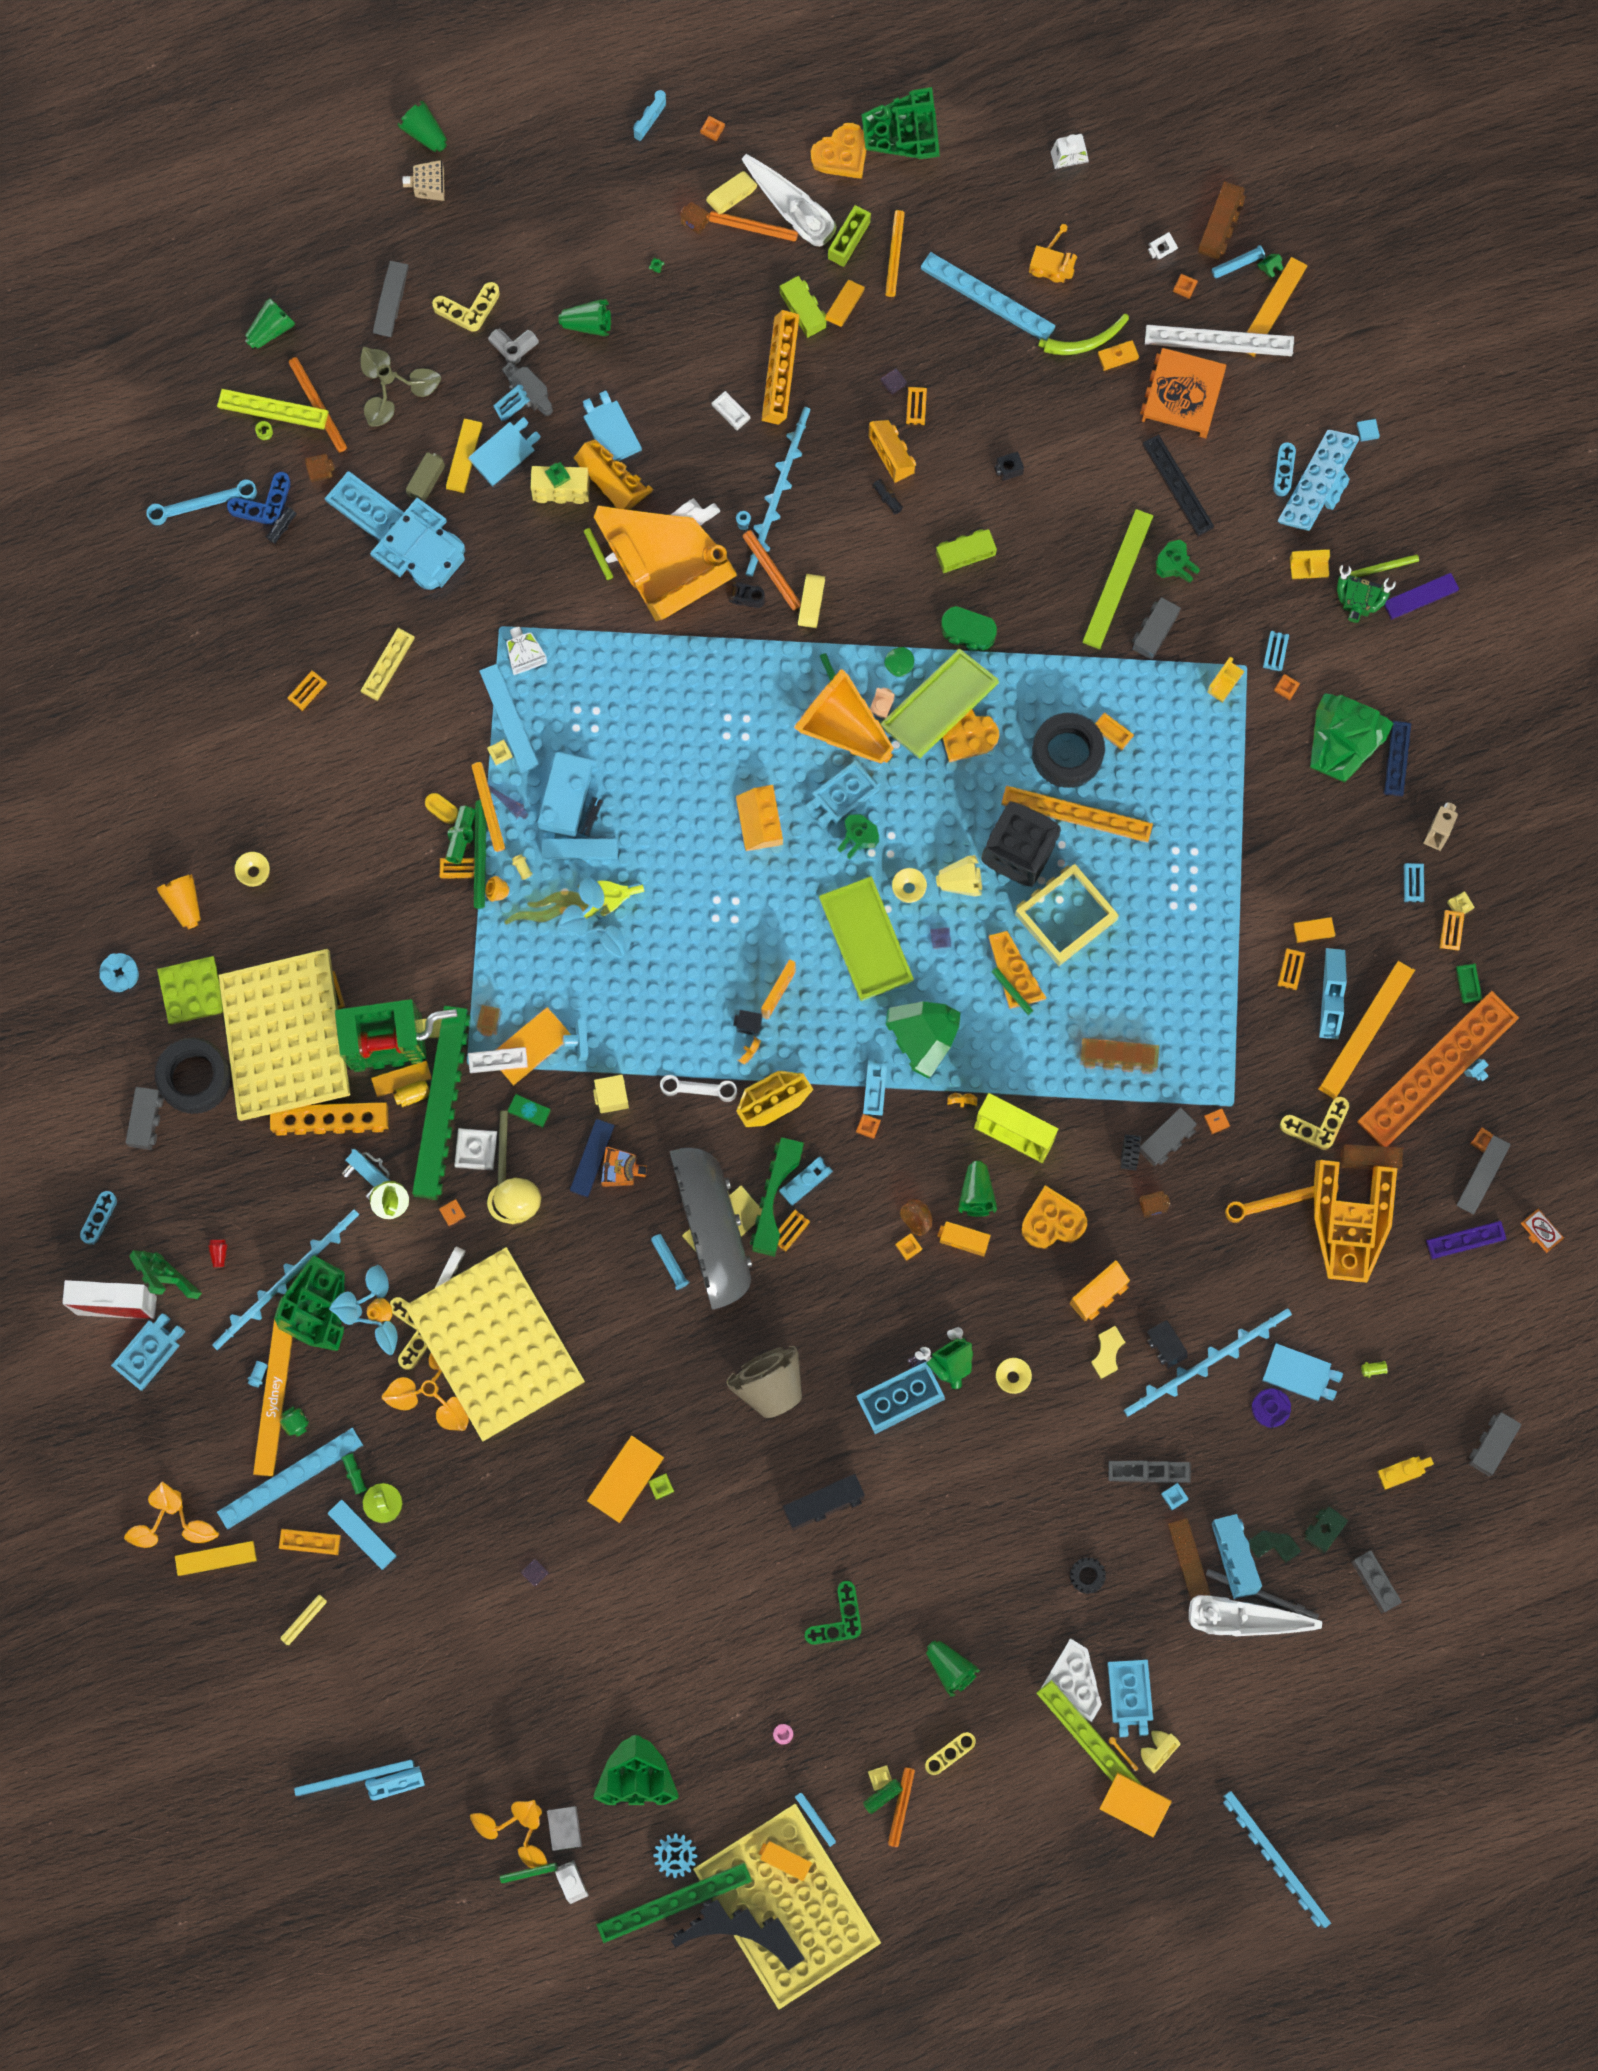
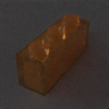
M1347 1144L1341 1148V1168L1373 1169V1167L1380 1166L1397 1168V1171L1402 1168L1403 1148Z

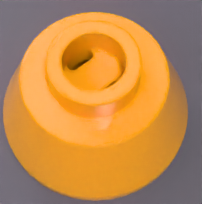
M498 876L490 878L485 888L486 897L491 902L503 900L509 894L507 882Z
M377 1298L368 1306L367 1316L370 1320L378 1321L382 1324L384 1321H390L392 1307L386 1299Z

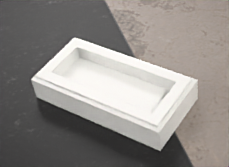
M726 391L712 402V406L736 430L750 420V416Z

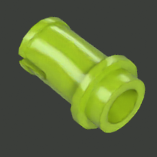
M1385 1361L1371 1364L1365 1362L1361 1366L1362 1374L1367 1376V1378H1370L1371 1375L1387 1374V1364Z

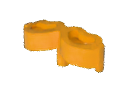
M754 1036L751 1047L744 1046L743 1049L747 1052L738 1061L744 1065L748 1063L757 1052L761 1040Z
M953 1093L948 1096L947 1105L960 1103V1107H964V1103L977 1106V1097L970 1093L964 1095Z

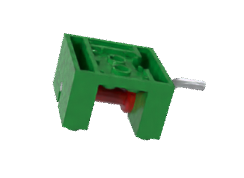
M412 999L335 1010L340 1056L354 1072L365 1071V1068L369 1067L382 1069L384 1065L390 1064L393 1067L404 1065V1062H411V1064L422 1063V1060L427 1059L425 1039L431 1035L434 1021L457 1017V1010L432 1013L425 1022V1030H423L422 1014Z

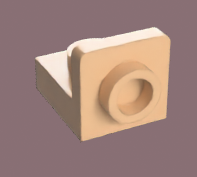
M877 688L870 707L871 713L886 719L893 704L895 694L888 688Z

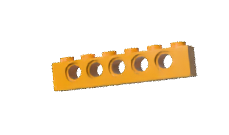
M782 310L774 317L762 421L777 425L787 418L799 314Z
M387 1103L307 1105L270 1114V1130L275 1135H287V1132L305 1135L306 1132L314 1131V1134H325L326 1131L341 1134L345 1133V1130H353V1133H363L364 1130L383 1132L384 1129H388ZM371 1114L373 1119L370 1122H364L363 1118L365 1115ZM353 1115V1121L345 1123V1116ZM313 1116L315 1121L312 1124H306L305 1120L307 1117ZM327 1116H334V1121L332 1123H325V1118ZM289 1117L296 1118L292 1125H287L286 1120Z

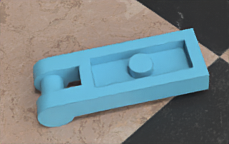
M659 90L655 93L654 102L651 106L646 107L642 119L637 120L634 124V138L641 141L666 106V94L664 91Z
M868 1060L863 1114L883 1115L887 1061L877 1063L874 1060ZM873 1070H880V1076H873Z
M821 1156L779 1190L791 1206L833 1172L830 1167L823 1163L824 1160ZM816 1168L821 1171V1174L818 1176L814 1173Z
M420 1767L379 1779L369 1778L365 1782L371 1800L382 1799L425 1785Z

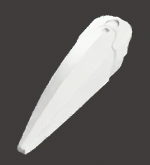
M747 154L742 158L763 192L782 216L793 225L792 227L802 238L819 247L825 245L836 232V223L824 208L818 203L813 202L806 193L763 163Z
M693 498L671 515L694 518L701 526L719 513L720 509L715 503L706 509H702ZM614 553L605 558L608 563L618 561Z
M1198 1595L1191 1600L1189 1606L1188 1620L1195 1629L1202 1630L1208 1634L1249 1636L1292 1633L1322 1628V1621L1265 1605L1229 1600V1598Z

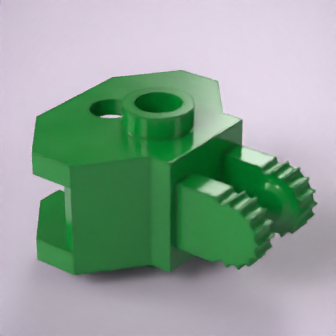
M1182 540L1169 542L1158 555L1156 561V574L1161 578L1180 576L1185 581L1191 582L1193 580L1192 576L1183 569L1186 567L1195 574H1198L1200 569L1189 560L1187 544Z
M849 815L844 822L846 830L845 839L837 850L841 853L850 843L854 847L848 852L847 858L852 859L857 851H861L862 848H875L880 838L877 826L863 815Z

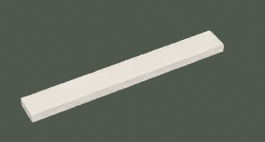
M1147 325L1145 345L1292 356L1294 336Z

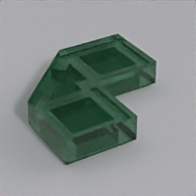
M1261 1531L1248 1541L1249 1548L1257 1559L1274 1548L1282 1560L1287 1563L1301 1552L1292 1537L1286 1534Z

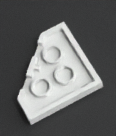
M1070 1639L1043 1686L1052 1679L1085 1719L1092 1722L1102 1704L1087 1648Z

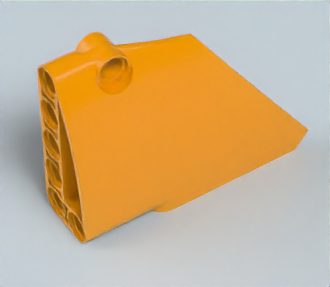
M597 506L594 514L596 523L630 583L638 589L655 621L672 615L737 576L727 558L726 549L721 545H717L694 518ZM714 550L719 552L718 559H715L713 556Z

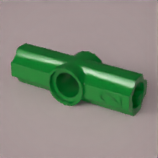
M460 806L455 826L451 827L448 831L450 844L445 858L448 862L461 864L466 844L470 843L473 839L471 826L475 810L471 807Z

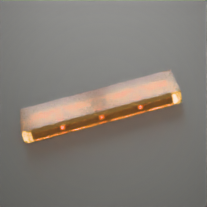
M1188 1519L1169 1523V1530L1190 1599L1192 1600L1198 1595H1211Z

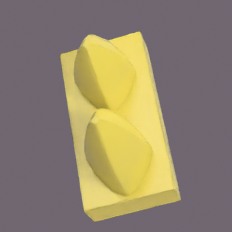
M1151 1731L1157 1750L1141 1748V1757L1147 1768L1154 1774L1180 1746V1742L1175 1736L1162 1731Z

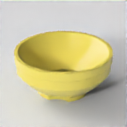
M248 852L236 861L235 874L244 885L252 887L261 885L269 876V863L260 853ZM257 867L259 874L256 877L249 876L248 871L250 868Z
M903 869L893 878V893L902 902H916L926 892V879L916 869ZM905 884H913L915 890L912 893H906L903 889Z
M1006 1359L997 1368V1383L1007 1393H1020L1031 1382V1369L1021 1359ZM1010 1372L1018 1374L1019 1380L1016 1383L1008 1381L1007 1375Z

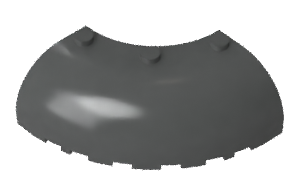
M681 1148L669 1151L711 1308L713 1310L729 1305L742 1297L749 1289L751 1284L749 1267H752L750 1256L745 1254L738 1228L741 1225L739 1214L734 1213L728 1189L731 1188L729 1178H724L719 1162L706 1151L696 1148Z

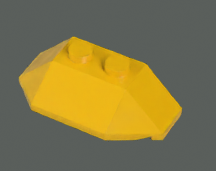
M777 1071L746 1088L736 1112L745 1127L765 1126L799 1107L813 1091V1088L804 1073Z

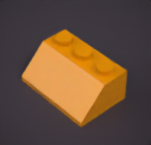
M889 420L872 421L869 423V438L894 483L914 474L915 460L907 454V446L903 440L900 441L897 435L899 433L895 425H891Z
M773 785L753 788L736 796L745 851L783 845Z
M1114 1261L1074 1296L1070 1305L1084 1321L1088 1318L1093 1320L1100 1313L1098 1310L1102 1306L1106 1308L1114 1301L1112 1297L1117 1293L1119 1295L1123 1294L1129 1288L1127 1284L1130 1280L1119 1263Z

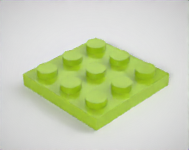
M214 956L157 969L169 1025L224 1013Z

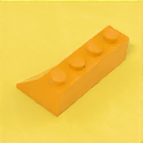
M597 440L584 443L574 456V460L578 463L579 467L588 468L590 479L598 485L603 494L614 503L617 509L629 510L654 490L649 485L645 487L640 482L641 478L636 474L634 476L626 470L627 466L625 464L615 461L613 459L614 455Z

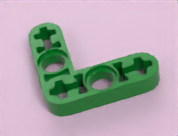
M843 1581L838 1586L842 1622L809 1627L805 1632V1640L808 1644L818 1645L850 1640L860 1635V1615L856 1590L852 1582ZM844 1585L852 1588V1591L849 1592V1598L854 1597V1601L842 1603V1599H846L845 1593H841ZM847 1604L855 1607V1613L851 1616L844 1613V1607ZM857 1617V1621L853 1620L854 1627H858V1631H855V1635H851V1632H847V1629L850 1628V1622L845 1623V1618L852 1619ZM830 1627L838 1629L839 1635L836 1638L828 1636L827 1631ZM825 1628L824 1635L826 1640H822V1636L816 1637V1641L808 1638L811 1630H815V1633H822L820 1629Z

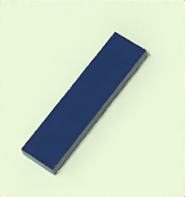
M1392 721L1394 724L1390 733L1384 794L1403 797L1411 723Z
M596 1119L570 1192L589 1197L615 1127L613 1124Z

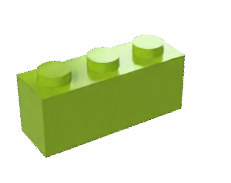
M854 205L828 249L829 260L843 267L846 265L870 224V212Z
M797 276L780 285V295L792 313L799 314L798 324L808 338L826 328V314L818 308V301L815 296H811L808 292L809 287L805 280L802 281Z
M981 529L975 531L973 535L967 537L966 535L960 536L956 541L940 543L936 547V556L943 573L993 557L996 555L997 549L989 529L985 531Z

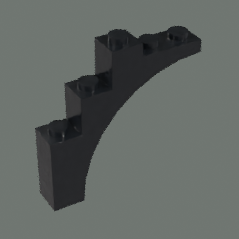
M712 1898L702 1904L703 1909L701 1913L705 1918L702 1920L700 1917L689 1923L691 1925L686 1931L683 1928L673 1934L674 1939L671 1940L676 1948L691 1939L704 1935H737L767 1948L781 1961L787 1970H790L805 1959L778 1917L776 1919L770 1917L762 1923L764 1927L760 1928L748 1908L743 1910L741 1907L732 1914L734 1918L730 1919L718 1899L713 1901Z

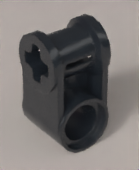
M733 582V592L728 600L730 603L753 608L764 606L766 598L765 592L761 587L742 582ZM754 595L761 596L759 600L752 599Z

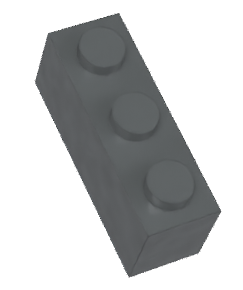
M1162 597L1159 602L1155 601L1150 609V612H1152L1149 618L1146 617L1141 625L1143 628L1141 633L1137 632L1132 640L1134 643L1132 650L1153 660L1178 617L1181 608Z
M136 1087L126 1144L129 1147L152 1150V1145L156 1144L157 1134H155V1128L160 1123L158 1112L159 1107L162 1108L164 1098L159 1090Z
M1180 1108L1140 1146V1153L1154 1167L1158 1163L1162 1165L1169 1158L1167 1154L1171 1150L1177 1151L1182 1146L1181 1141L1185 1137L1189 1139L1196 1132L1194 1128L1197 1123Z
M1502 1412L1497 1416H1492L1488 1423L1491 1427L1488 1432L1484 1431L1479 1439V1442H1481L1479 1448H1474L1469 1456L1471 1459L1469 1465L1489 1477L1494 1474L1522 1425Z
M1372 1551L1351 1561L1381 1614L1402 1603Z

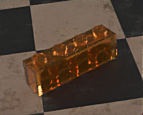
M1224 181L1201 240L1198 253L1218 260L1220 254H1225L1228 245L1225 241L1227 238H1231L1234 230L1231 227L1232 223L1237 222L1240 214L1237 211L1238 207H1243L1246 196L1243 195L1245 188Z
M1082 1038L1079 1065H1084L1085 1068L1100 1066L1104 1070L1121 1068L1124 1072L1141 1070V1073L1152 1074L1158 1068L1159 1045Z

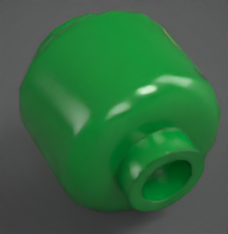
M294 1406L284 1411L279 1421L287 1435L292 1436L295 1434L297 1437L307 1431L305 1427L309 1424V1420L302 1409L294 1408Z

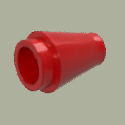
M210 1240L208 1247L213 1267H224L228 1245L226 1240Z

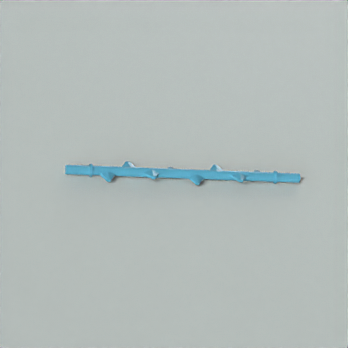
M803 407L799 422L796 424V430L787 433L786 437L791 441V445L785 461L777 462L775 465L781 473L774 493L765 496V500L770 504L763 524L754 525L753 528L759 534L758 541L766 552L770 550V547L765 543V539L771 522L780 519V515L775 510L782 490L791 489L792 487L786 480L792 461L802 456L797 447L803 430L806 428L805 424L810 413V408ZM754 553L750 556L751 559L745 574L749 577L753 576L759 561Z
M352 1210L321 1241L312 1239L310 1241L312 1250L295 1266L284 1264L285 1275L269 1291L259 1290L257 1292L258 1301L241 1317L233 1314L230 1316L232 1326L228 1330L226 1329V1332L212 1344L214 1348L218 1350L250 1318L261 1320L260 1309L277 1293H286V1284L305 1267L312 1256H317L330 1242L339 1244L341 1242L339 1234L346 1230V1227L359 1214Z
M1287 1308L1273 1318L1270 1317L1268 1321L1250 1332L1239 1329V1339L1219 1351L1209 1347L1207 1359L1189 1370L1178 1367L1177 1377L1162 1387L1156 1389L1148 1385L1146 1387L1147 1396L1140 1398L1138 1402L1124 1410L1127 1417L1141 1408L1147 1407L1146 1405L1165 1393L1176 1397L1178 1395V1385L1196 1374L1207 1377V1367L1226 1355L1237 1359L1239 1357V1347L1258 1335L1268 1339L1269 1329L1291 1316L1290 1310Z

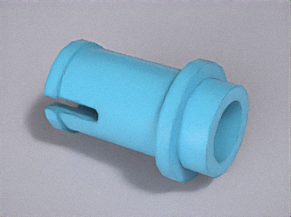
M740 511L736 515L738 527L741 530L748 529L751 516L746 511Z
M256 1361L253 1372L248 1377V1384L254 1387L262 1385V1378L268 1365Z

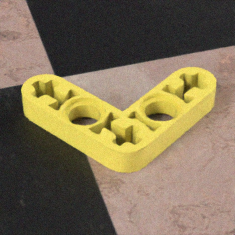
M493 282L485 284L470 310L444 296H438L433 300V310L438 315L469 331H477L499 298V287ZM492 289H494L495 294L491 293L488 297L487 290L491 291ZM443 302L446 308L440 307L439 309L437 304H442ZM485 303L487 308L484 311H480L477 309V305ZM460 310L462 315L455 318L452 316V312ZM476 317L477 324L473 323L472 325H470L469 320L473 321Z
M1343 1097L1335 1098L1320 1128L1292 1115H1287L1281 1120L1280 1128L1288 1135L1319 1149L1326 1150L1331 1147L1349 1109V1102ZM1342 1102V1106L1345 1109H1341L1338 1113V1116L1335 1114H1331V1112L1335 1113L1337 1110V1106L1335 1104ZM1330 1118L1335 1119L1337 1127L1333 1129L1328 1127L1327 1120ZM1289 1120H1291L1292 1125L1296 1127L1298 1126V1123L1301 1124L1300 1128L1298 1129V1133H1295L1296 1128L1290 1127L1289 1129H1287V1124H1285L1284 1121L1288 1122ZM1305 1127L1310 1128L1312 1136L1304 1137L1301 1132L1302 1129ZM1326 1132H1330L1327 1138L1329 1143L1322 1145L1320 1138H1323Z
M396 1297L390 1302L392 1313L417 1330L398 1358L399 1365L405 1370H410L415 1367L428 1346L422 1336L419 1335L420 1332L416 1325L409 1321V1313L406 1312L405 1317H402L404 1312L399 1309L394 1311L395 1303L399 1304L402 1302L401 1306L405 1310V1305L409 1304L404 1299ZM417 1339L424 1341V1347L420 1350H416L413 1347V1343ZM409 1348H411V1350L414 1353H417L418 1356L415 1357V1355L413 1354L410 1359L412 1363H407L406 1365H403V1358H408L410 1356L411 1352H409L408 1350Z

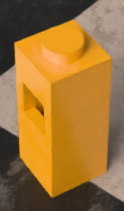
M947 1221L945 1226H940L938 1237H941L940 1243L981 1256L985 1255L991 1236Z
M770 1841L768 1844L763 1843L758 1853L761 1855L760 1860L801 1881H804L812 1865L810 1861Z

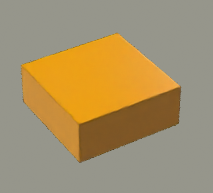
M909 1234L895 1244L906 1261L922 1250L912 1234Z

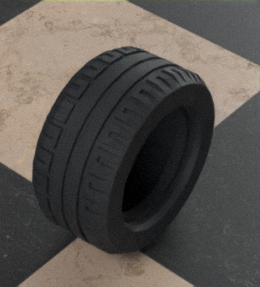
M1072 712L1054 715L1042 723L1037 730L1032 746L1033 764L1039 775L1047 782H1050V784L1063 788H1075L1088 783L1100 770L1105 754V741L1098 726L1086 716ZM1063 733L1075 734L1081 737L1087 744L1089 756L1080 766L1073 768L1062 767L1050 757L1048 752L1049 742L1057 735Z
M184 1038L183 1040L175 1041L174 1044H170L161 1053L156 1063L155 1082L160 1094L173 1108L184 1113L198 1114L215 1108L226 1097L225 1095L228 1093L229 1086L231 1085V1070L225 1056L213 1043L204 1039ZM200 1057L211 1062L213 1068L212 1081L207 1089L201 1093L194 1095L182 1094L174 1087V1070L186 1058Z

